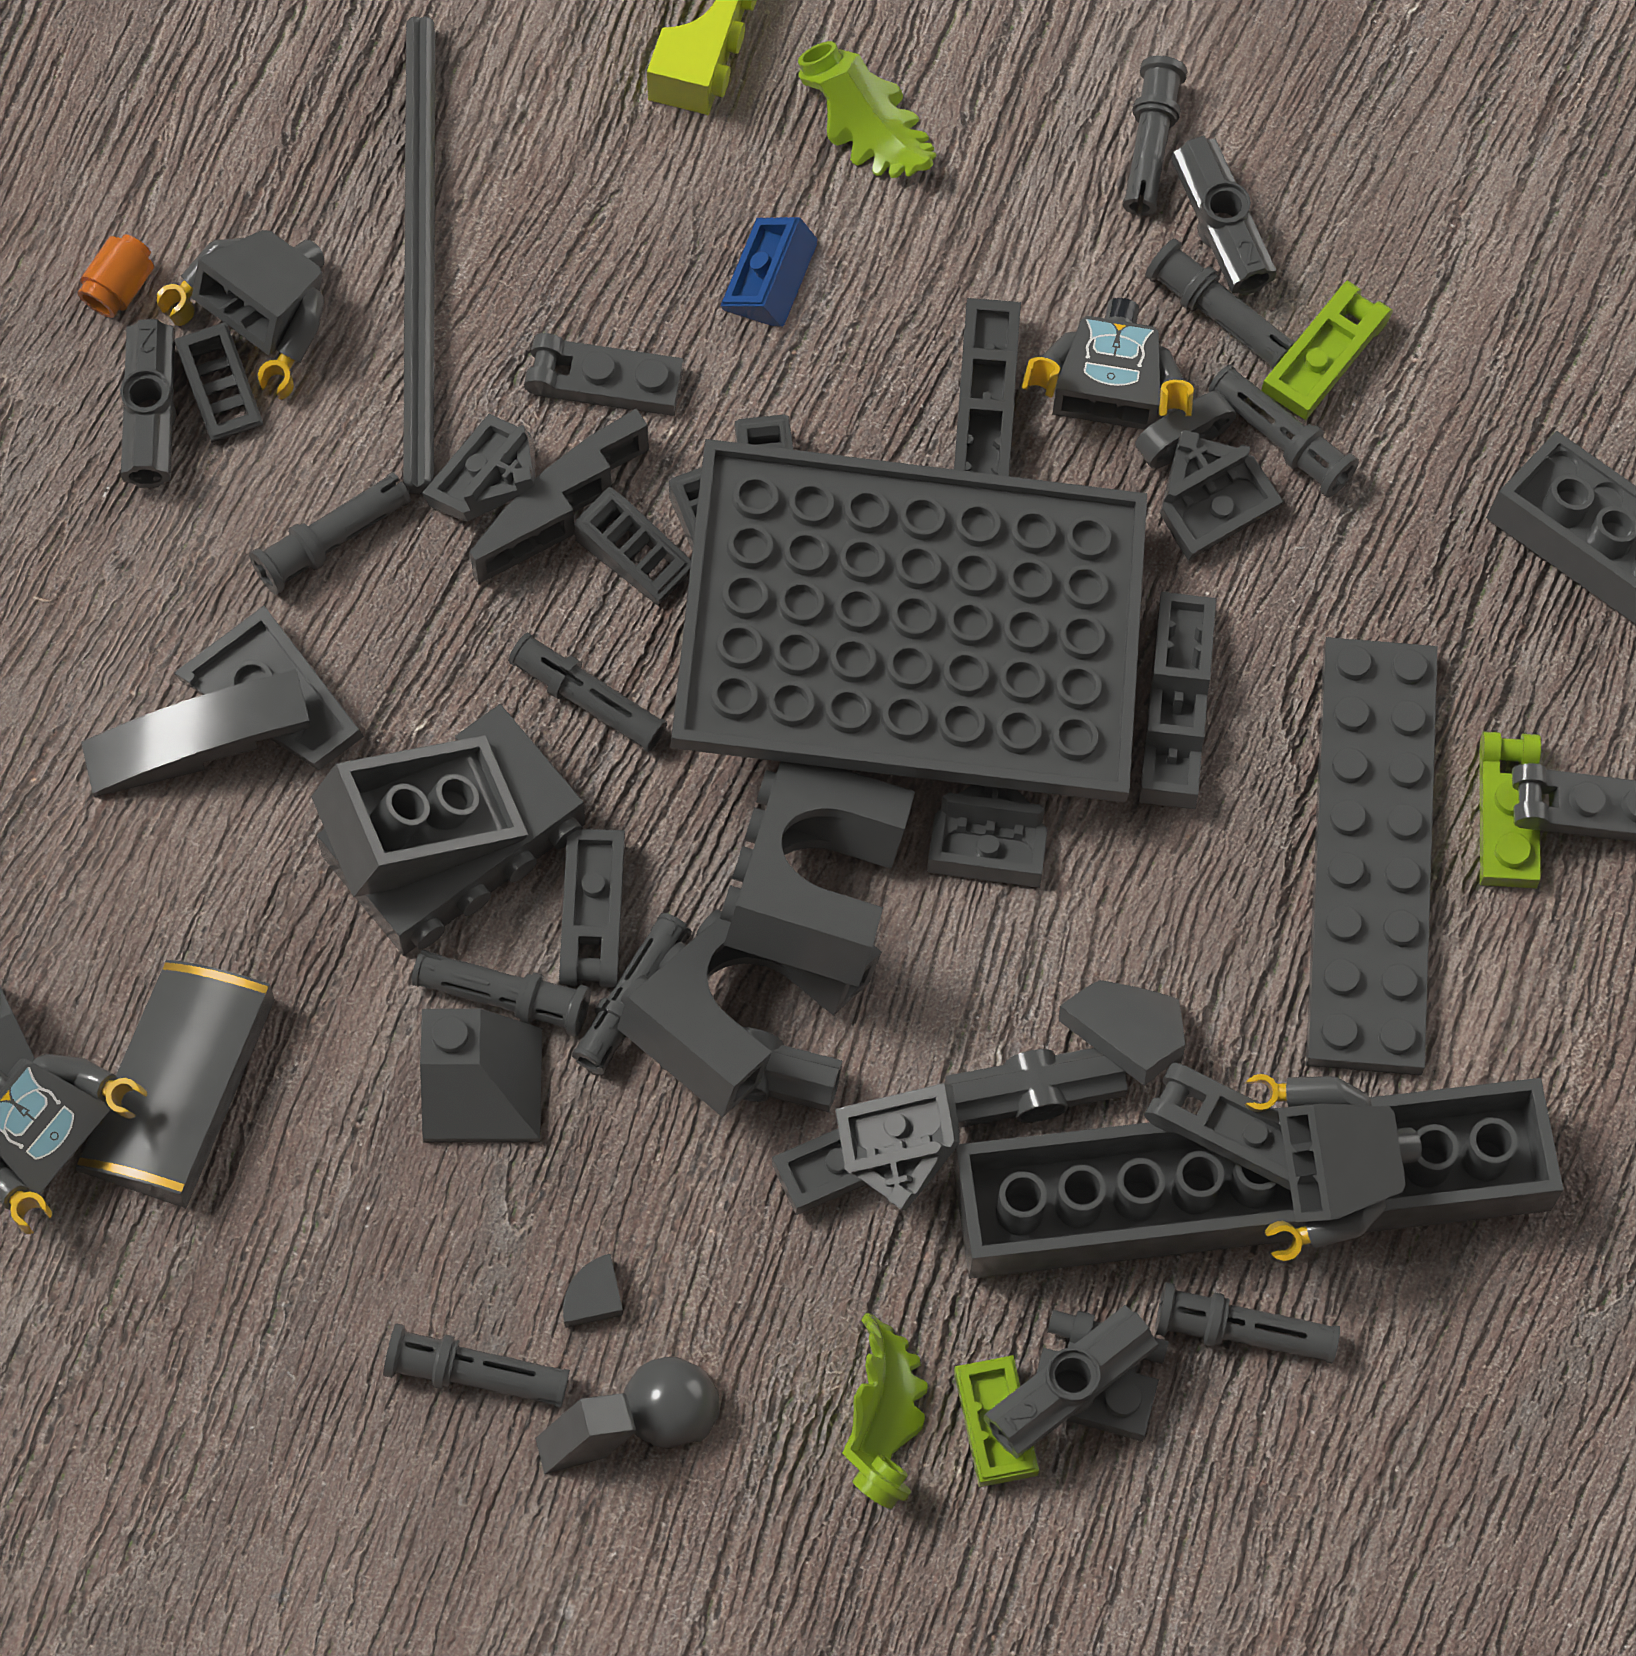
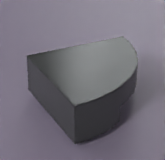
M611 1254L603 1255L589 1262L572 1279L563 1303L565 1328L623 1315Z

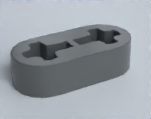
M1211 391L1193 400L1192 416H1185L1186 413L1183 410L1177 409L1151 424L1139 435L1135 446L1151 468H1161L1173 462L1182 429L1199 433V438L1211 441L1230 427L1237 415L1220 391Z

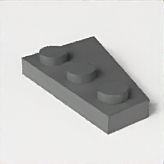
M262 606L174 672L179 680L204 695L243 682L297 669L311 728L270 739L317 770H321L364 737L265 606Z

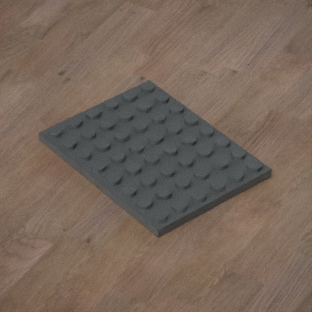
M705 439L670 748L1126 803L1130 788L1147 493Z

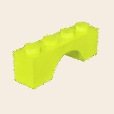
M715 0L710 9L698 19L684 25L662 28L647 69L648 100L709 115L715 96L723 98L726 93L731 71L730 66H727L726 63L730 52L738 54L741 49L745 34V23L741 22L745 9L753 11L757 0Z

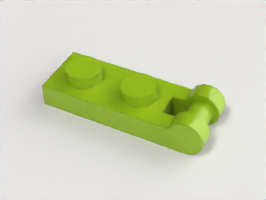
M1347 280L1265 378L1261 391L1304 420H1307L1373 337H1376L1383 330L1393 313V309L1381 301H1377L1374 304L1361 296L1362 289ZM1349 313L1360 320V322L1356 325L1344 316Z
M1483 731L1481 734L1479 748L1480 885L1537 889L1540 882V830L1523 829L1515 826L1513 807L1519 803V792L1512 786V774L1500 773V761L1519 762V765L1540 763L1541 737L1538 734H1522L1520 739L1501 738L1500 732Z

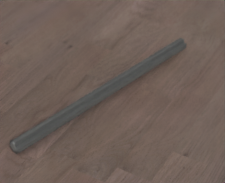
M413 16L406 22L403 483L409 494H422L434 479L435 28L434 21L430 17L424 16L419 18Z

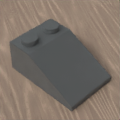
M485 735L336 763L311 796L353 898L405 887L523 841L528 836Z

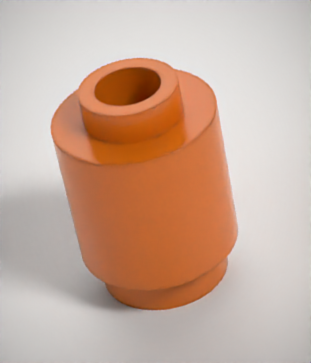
M124 234L122 238L110 236L80 278L82 286L77 292L79 298L91 309L109 318H114L119 310H126L154 269L153 262L148 258L151 254L149 248L140 240Z

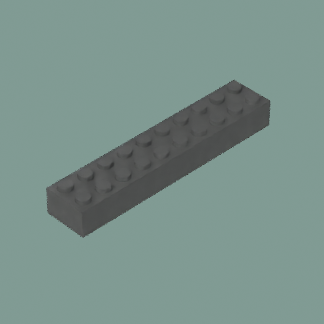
M1541 1078L1369 1097L1372 1106H1389L1394 1111L1397 1129L1409 1127L1417 1132L1420 1137L1422 1151L1418 1161L1403 1165L1406 1185L1402 1193L1387 1198L1386 1209L1365 1233L1548 1212L1553 1209L1563 1192ZM1150 1122L959 1144L955 1149L953 1172L969 1279L1293 1241V1236L1290 1232L1282 1231L1276 1235L1266 1236L1265 1230L1270 1224L1277 1221L1288 1222L1295 1228L1306 1226V1222L1295 1221L1291 1190L1176 1132L1164 1131Z

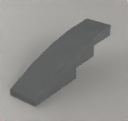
M967 298L954 470L1009 476L1021 302Z
M637 408L590 435L535 478V485L517 496L504 508L470 551L473 576L478 584L575 535L573 512L594 502L608 487L612 488V469L649 451L648 425Z
M1161 592L1139 803L1196 809L1199 793L1201 753L1205 734L1207 695L1211 676L1216 598Z
M293 669L182 701L123 723L81 741L92 793L94 797L204 771V762L257 750L256 741L310 729L311 725L297 669Z

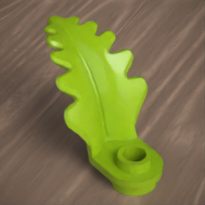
M832 41L817 44L806 50L799 57L798 64L801 68L799 78L802 84L821 90L827 99L828 139L836 146L852 141L853 146L850 159L853 164L859 166L871 157H874L873 174L880 176L890 167L889 175L891 178H898L903 172H905L906 176H912L918 171H927L932 168L933 160L937 156L933 152L935 148L931 143H924L929 140L927 133L910 129L919 122V117L909 110L896 108L903 99L902 90L897 84L874 75L868 70L859 54L838 49L836 43Z
M865 1313L861 1321L869 1333V1343L872 1354L869 1353L867 1355L865 1363L868 1384H861L854 1395L852 1433L842 1454L859 1470L852 1480L853 1484L874 1502L887 1509H892L898 1500L906 1501L911 1494V1490L904 1483L908 1474L892 1461L891 1457L902 1445L922 1430L925 1415L914 1405V1401L927 1393L928 1384L911 1373L912 1370L921 1366V1360L918 1355L906 1351L909 1347L908 1340L905 1337L893 1334V1327L881 1322L873 1314Z

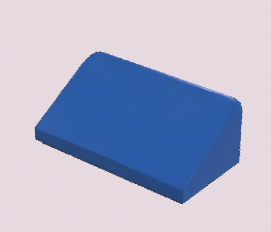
M800 217L756 218L720 305L724 311L770 326L783 327L785 325L817 246L816 236Z

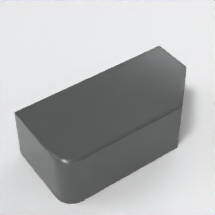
M619 1393L581 1398L540 1433L535 1439L544 1474L604 1459L634 1435L636 1428L627 1394Z

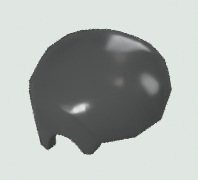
M662 1357L643 1364L637 1369L624 1389L636 1428L635 1435L655 1447L673 1449L686 1443L701 1442L708 1436L719 1417V1391L708 1373L699 1366L679 1357Z

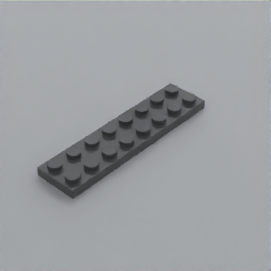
M1326 637L1323 645L1306 1066L1422 1075L1425 1068L1438 646Z

